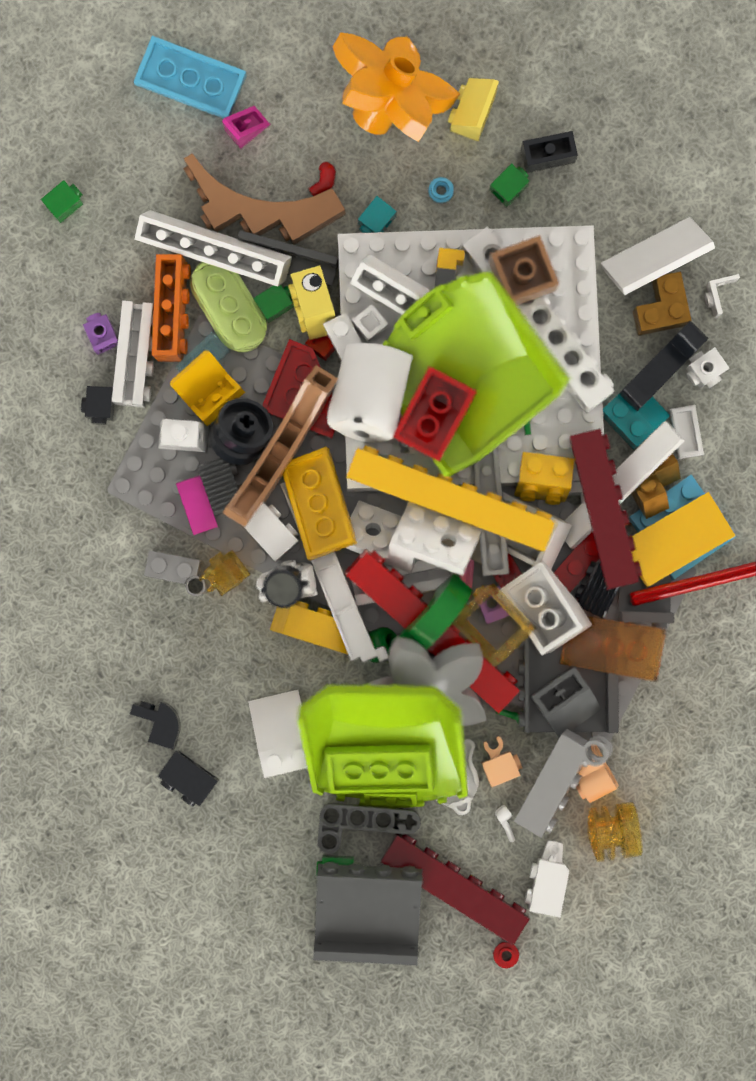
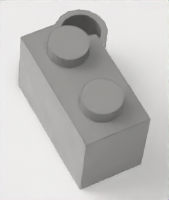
M149 550L144 576L185 584L186 591L194 597L204 595L207 590L206 581L199 577L202 561ZM195 579H199L203 583L202 591L197 594L192 593L190 590V583Z

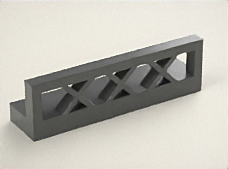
M239 230L237 237L239 240L292 256L288 275L291 276L292 273L321 266L326 285L332 287L339 264L338 257Z

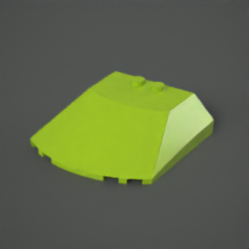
M492 272L461 276L457 280L442 284L417 300L393 326L395 329L390 334L388 340H384L382 344L413 355L400 410L402 416L405 414L429 366L478 391L440 462L432 458L441 473L448 477L483 459L560 397L571 380L548 346Z
M372 684L328 685L299 706L297 721L313 793L321 796L324 792L330 793L325 757L326 747L430 744L434 781L433 792L334 794L336 795V800L344 802L345 797L360 798L359 805L410 808L423 807L425 801L437 800L439 804L447 803V797L457 795L461 799L468 796L462 711L437 687L375 686Z

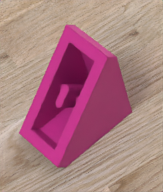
M255 105L222 120L225 132L240 149L271 125Z

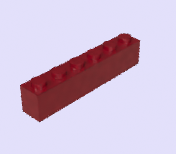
M601 428L572 435L569 440L606 588L609 590L638 583V577L642 576L639 561L633 560L631 551L636 550L632 535L627 536L625 526L629 525V519L626 510L621 511L619 500H623L620 485L614 484L612 475L617 474L614 460H608L606 452L607 449H610L607 434L602 435Z
M396 834L381 858V863L396 868L413 866L416 869H423L422 888L514 946L530 920L529 916L525 914L526 908L516 902H513L512 905L503 900L505 895L494 888L489 892L481 886L483 882L477 877L470 874L467 878L459 873L461 868L448 860L445 864L437 859L439 854L427 846L424 850L416 846L417 840L410 835L403 834L400 836Z

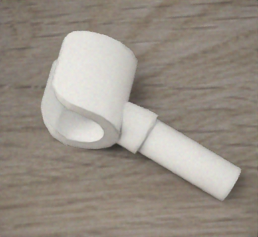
M502 805L495 811V816H497V819L502 824L511 843L515 841V837L507 820L513 815L505 805Z

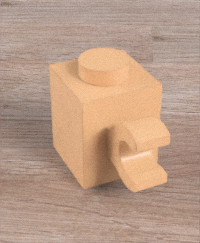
M499 736L496 737L498 746L495 749L489 748L487 741L483 742V747L488 752L490 759L481 762L491 787L521 776L518 770L522 769V765L518 755L512 756L511 751L500 754L503 748V741Z

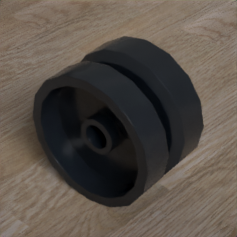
M236 398L228 401L220 409L217 419L211 427L209 434L210 445L216 455L226 462L234 465L252 463L262 454L265 445L272 436L274 428L272 417L261 404L248 398Z

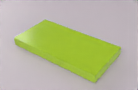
M430 744L326 747L325 749L330 794L434 791Z

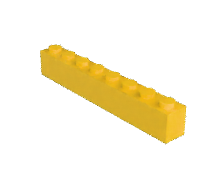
M364 446L363 450L356 449L346 478L542 552L545 551L555 522L550 520L552 515L539 510L536 511V514L526 511V505L512 501L511 505L501 502L502 496L487 492L486 496L476 492L477 487L464 482L462 486L452 483L453 478L438 473L437 477L427 474V468L413 464L412 468L402 465L404 460L389 455L388 459L378 456L379 450Z

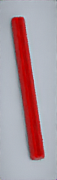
M756 562L630 593V600L632 605L636 606L756 576Z

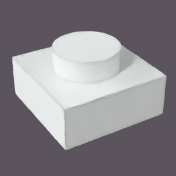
M373 304L352 319V323L368 342L389 325Z

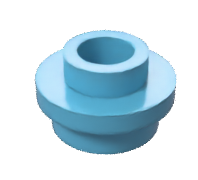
M436 178L429 185V196L437 203H445L453 196V184L447 178ZM440 186L446 189L443 195L436 192V189Z

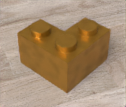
M681 271L665 274L653 280L652 285L656 302L636 306L632 311L638 336L684 327L689 321H692Z
M673 453L631 493L646 519L669 509L667 492L664 487L681 479L679 464Z

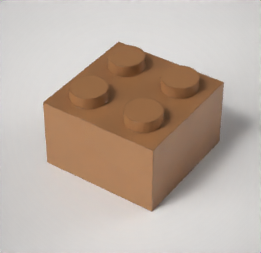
M540 235L490 254L488 262L494 276L516 305L557 290L559 281Z

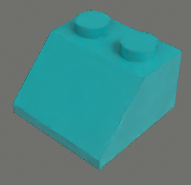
M619 394L603 408L604 420L633 450L671 416L653 396L638 411Z

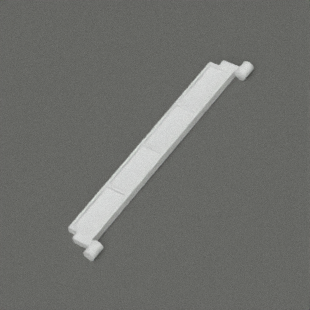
M285 482L281 483L280 486L297 525ZM336 552L311 560L350 660L353 661L361 658L363 663L378 657L379 662L388 660L389 656L385 646L376 650L373 646Z

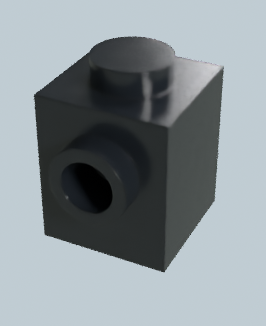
M87 386L86 398L82 397L81 412L85 413L87 419H91L92 424L107 425V420L113 421L112 387Z

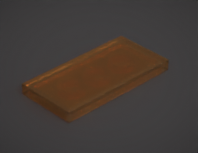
M587 616L592 626L563 644L560 664L657 682L666 629Z

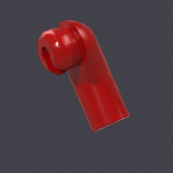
M329 162L320 164L319 182L308 188L313 197L334 186L336 170Z

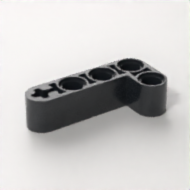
M689 321L629 382L619 395L638 411L709 338L693 322Z

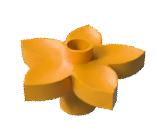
M340 32L332 46L341 66L352 75L343 92V104L354 108V120L362 129L369 133L383 135L388 132L394 123L402 132L419 142L432 121V114L444 113L452 108L460 95L456 89L442 78L419 69L421 63L420 55L408 36L389 40L384 49L381 50L365 38Z

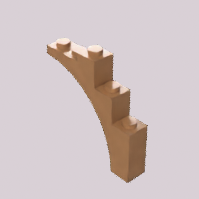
M193 153L184 158L187 166L183 169L190 181L196 180L200 187L196 191L203 203L208 201V203L201 206L204 214L200 217L206 228H213L215 232L221 231L241 218L243 221L239 223L244 232L259 236L281 224L282 227L279 228L282 237L286 242L291 240L292 244L295 245L346 215L345 208L333 188L314 197L297 201L270 202L257 200L236 193L219 183L202 167Z
M317 365L314 367L302 384L273 438L246 480L226 506L223 514L242 526H247L263 502H266L277 487L286 467L297 454L307 433L319 418L338 378Z

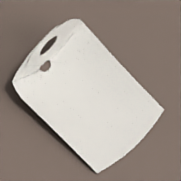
M346 344L338 381L328 409V425L344 436L366 443H380L392 439L397 429L413 355L380 344ZM360 417L362 418L363 422H354L353 418ZM362 430L367 432L370 436L362 437L355 434L354 431Z

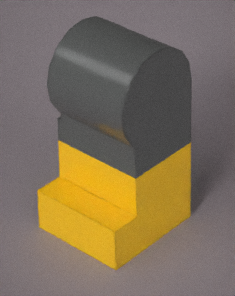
M439 248L435 288L457 280L455 278L456 265L463 266L465 250Z

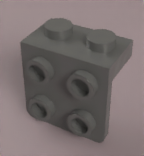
M671 575L666 576L649 587L645 586L640 576L638 577V583L619 587L618 623H626L625 628H641V623H651V628H667V624L674 623V613H670L671 597L636 606L632 605L630 600L631 592L671 583Z

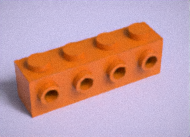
M156 254L152 356L158 362H183L184 354L188 352V341L184 339L185 329L189 327V316L185 312L186 304L190 302L187 279L191 278V266L181 254Z

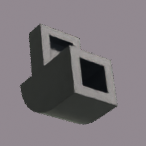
M140 701L139 705L133 704L130 711L131 715L154 722L148 742L172 750L175 749L181 730V722L176 710L165 702H160L158 711L154 710V704Z

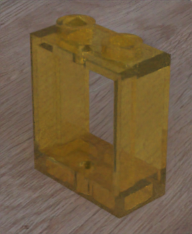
M494 583L486 587L483 584L472 594L474 599L469 605L466 603L460 614L453 621V624L472 644H479L482 655L494 667H497L537 628ZM490 595L521 626L498 650L467 620Z

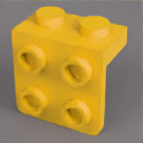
M208 350L203 351L170 381V386L206 426H209L217 418L220 409L228 401L240 398L245 393L241 386L225 371Z
M523 452L519 480L514 495L520 497V500L528 502L535 501V499L545 500V503L550 505H559L565 502L572 487L574 459Z

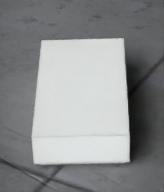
M691 405L669 409L672 428L684 440L676 449L678 459L704 455L696 406Z

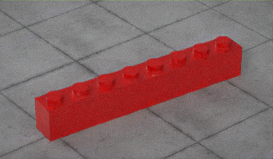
M365 549L345 570V575L403 628H407L427 607L428 604L421 599L424 595L414 585H411L409 588L402 581L405 577L394 567L389 570L383 564L385 559L377 551L369 552ZM453 621L428 650L434 656H437L442 651L454 646L478 643L470 636L465 639L459 633L462 629ZM490 654L483 655L482 669L477 679L469 687L496 712L500 713L520 692L516 685L518 680L509 671L503 673L497 668L499 663Z

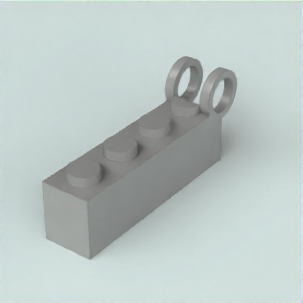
M566 729L561 734L514 822L539 837H542L546 831L551 833L558 822V819L555 818L557 811H563L570 800V797L566 796L570 788L575 789L582 778L578 774L582 766L586 768L588 765L600 766L611 756L613 745L610 739L604 735H595L588 741ZM597 744L601 746L604 756H596L591 750V745Z

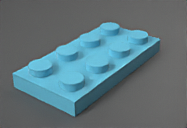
M152 36L134 79V84L224 119L231 115L247 73L239 68Z

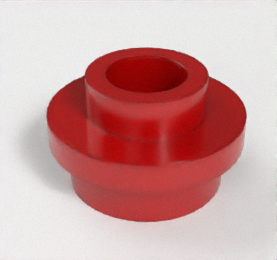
M501 942L495 947L493 958L498 966L511 968L519 960V951L515 945ZM509 951L511 953L510 959H502V953Z

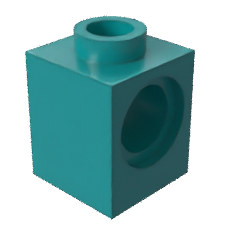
M376 196L358 218V225L361 226L359 228L360 232H384V227L387 229L396 218L397 211L380 197Z

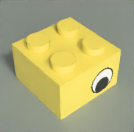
M321 266L292 273L293 284L288 286L302 333L307 332L309 340L327 336L328 334L323 323L336 317Z

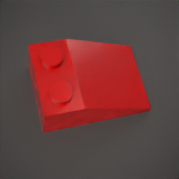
M429 366L393 438L440 462L478 391Z

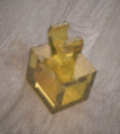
M231 550L225 555L220 552L209 560L211 565L203 571L204 573L199 577V580L208 579L211 582V586L207 591L213 592L217 589L220 595L223 596L241 584L251 574L234 551Z

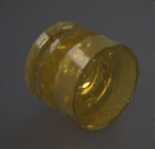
M634 802L615 804L614 816H610L607 806H601V818H599L596 807L588 808V839L597 862L604 861V849L607 850L609 860H614L615 848L617 847L620 848L624 858L642 856L641 831Z

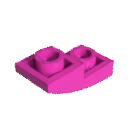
M198 475L177 482L176 486L193 535L217 528L218 525L201 476Z

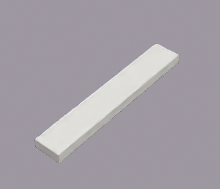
M666 421L616 469L617 474L612 475L614 484H619L622 491L623 500H619V504L684 442L681 436ZM585 501L565 520L572 524L565 539V542L572 549H575L592 532Z

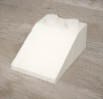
M502 491L503 503L511 505L512 501L526 505V511L536 514V511L539 510L550 514ZM552 515L550 520L554 521L555 525L544 552L506 538L507 553L532 566L544 561L551 570L572 524Z
M544 561L539 562L500 589L541 655L553 652L592 626L580 604Z
M299 690L248 701L264 778L307 768L297 721L299 706L302 705Z

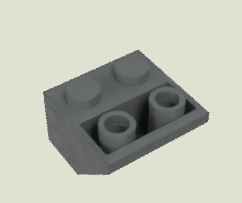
M573 666L530 695L558 738L566 729L573 730L602 709L589 686Z

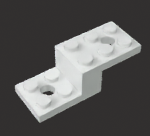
M359 500L350 517L357 544L346 547V549L359 554L365 549L369 552L375 550L385 559L384 563L410 573L417 559L463 576L481 536L482 529L411 502L408 503L403 516ZM375 528L380 533L376 536H371L367 534L366 530ZM444 539H450L455 543V545L452 547H446L441 543V541Z

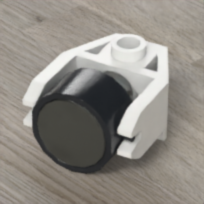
M296 560L281 562V566L261 574L257 579V589L260 590L259 599L262 602L269 601L278 608H288L295 605L300 598L318 595L313 567L306 562L296 563Z

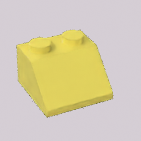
M469 78L466 86L461 85L459 89L460 95L457 98L460 100L457 109L452 108L448 123H451V132L479 141L494 102L499 81L495 79Z

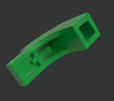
M453 573L436 589L433 598L422 613L397 637L412 640L428 649L457 618L468 602L473 590Z

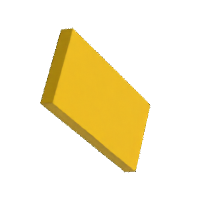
M326 446L292 459L283 473V478L307 559L311 561L357 544L330 449Z
M707 492L633 535L636 550L631 552L633 560L640 563L642 576L640 577L646 587H649L736 535L710 493Z

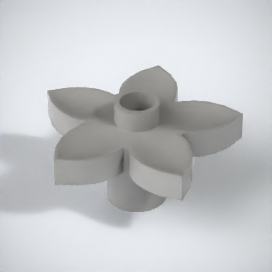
M396 637L388 657L392 677L379 678L369 683L375 686H435L461 709L463 726L487 721L480 696L469 687L477 679L482 669L483 655L479 644L454 646L434 656L422 645L409 639Z

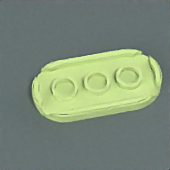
M205 262L199 263L191 275L190 288L217 336L231 350L249 352L256 349L266 335L267 322L238 273Z

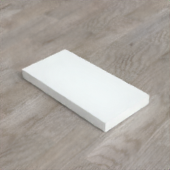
M688 217L601 262V266L620 291L626 295L713 250L715 246L711 238L691 217Z

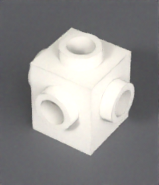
M714 347L706 354L700 351L689 359L691 364L686 367L688 371L686 375L694 386L698 385L701 389L707 385L710 389L722 380L720 375L726 372L729 366Z

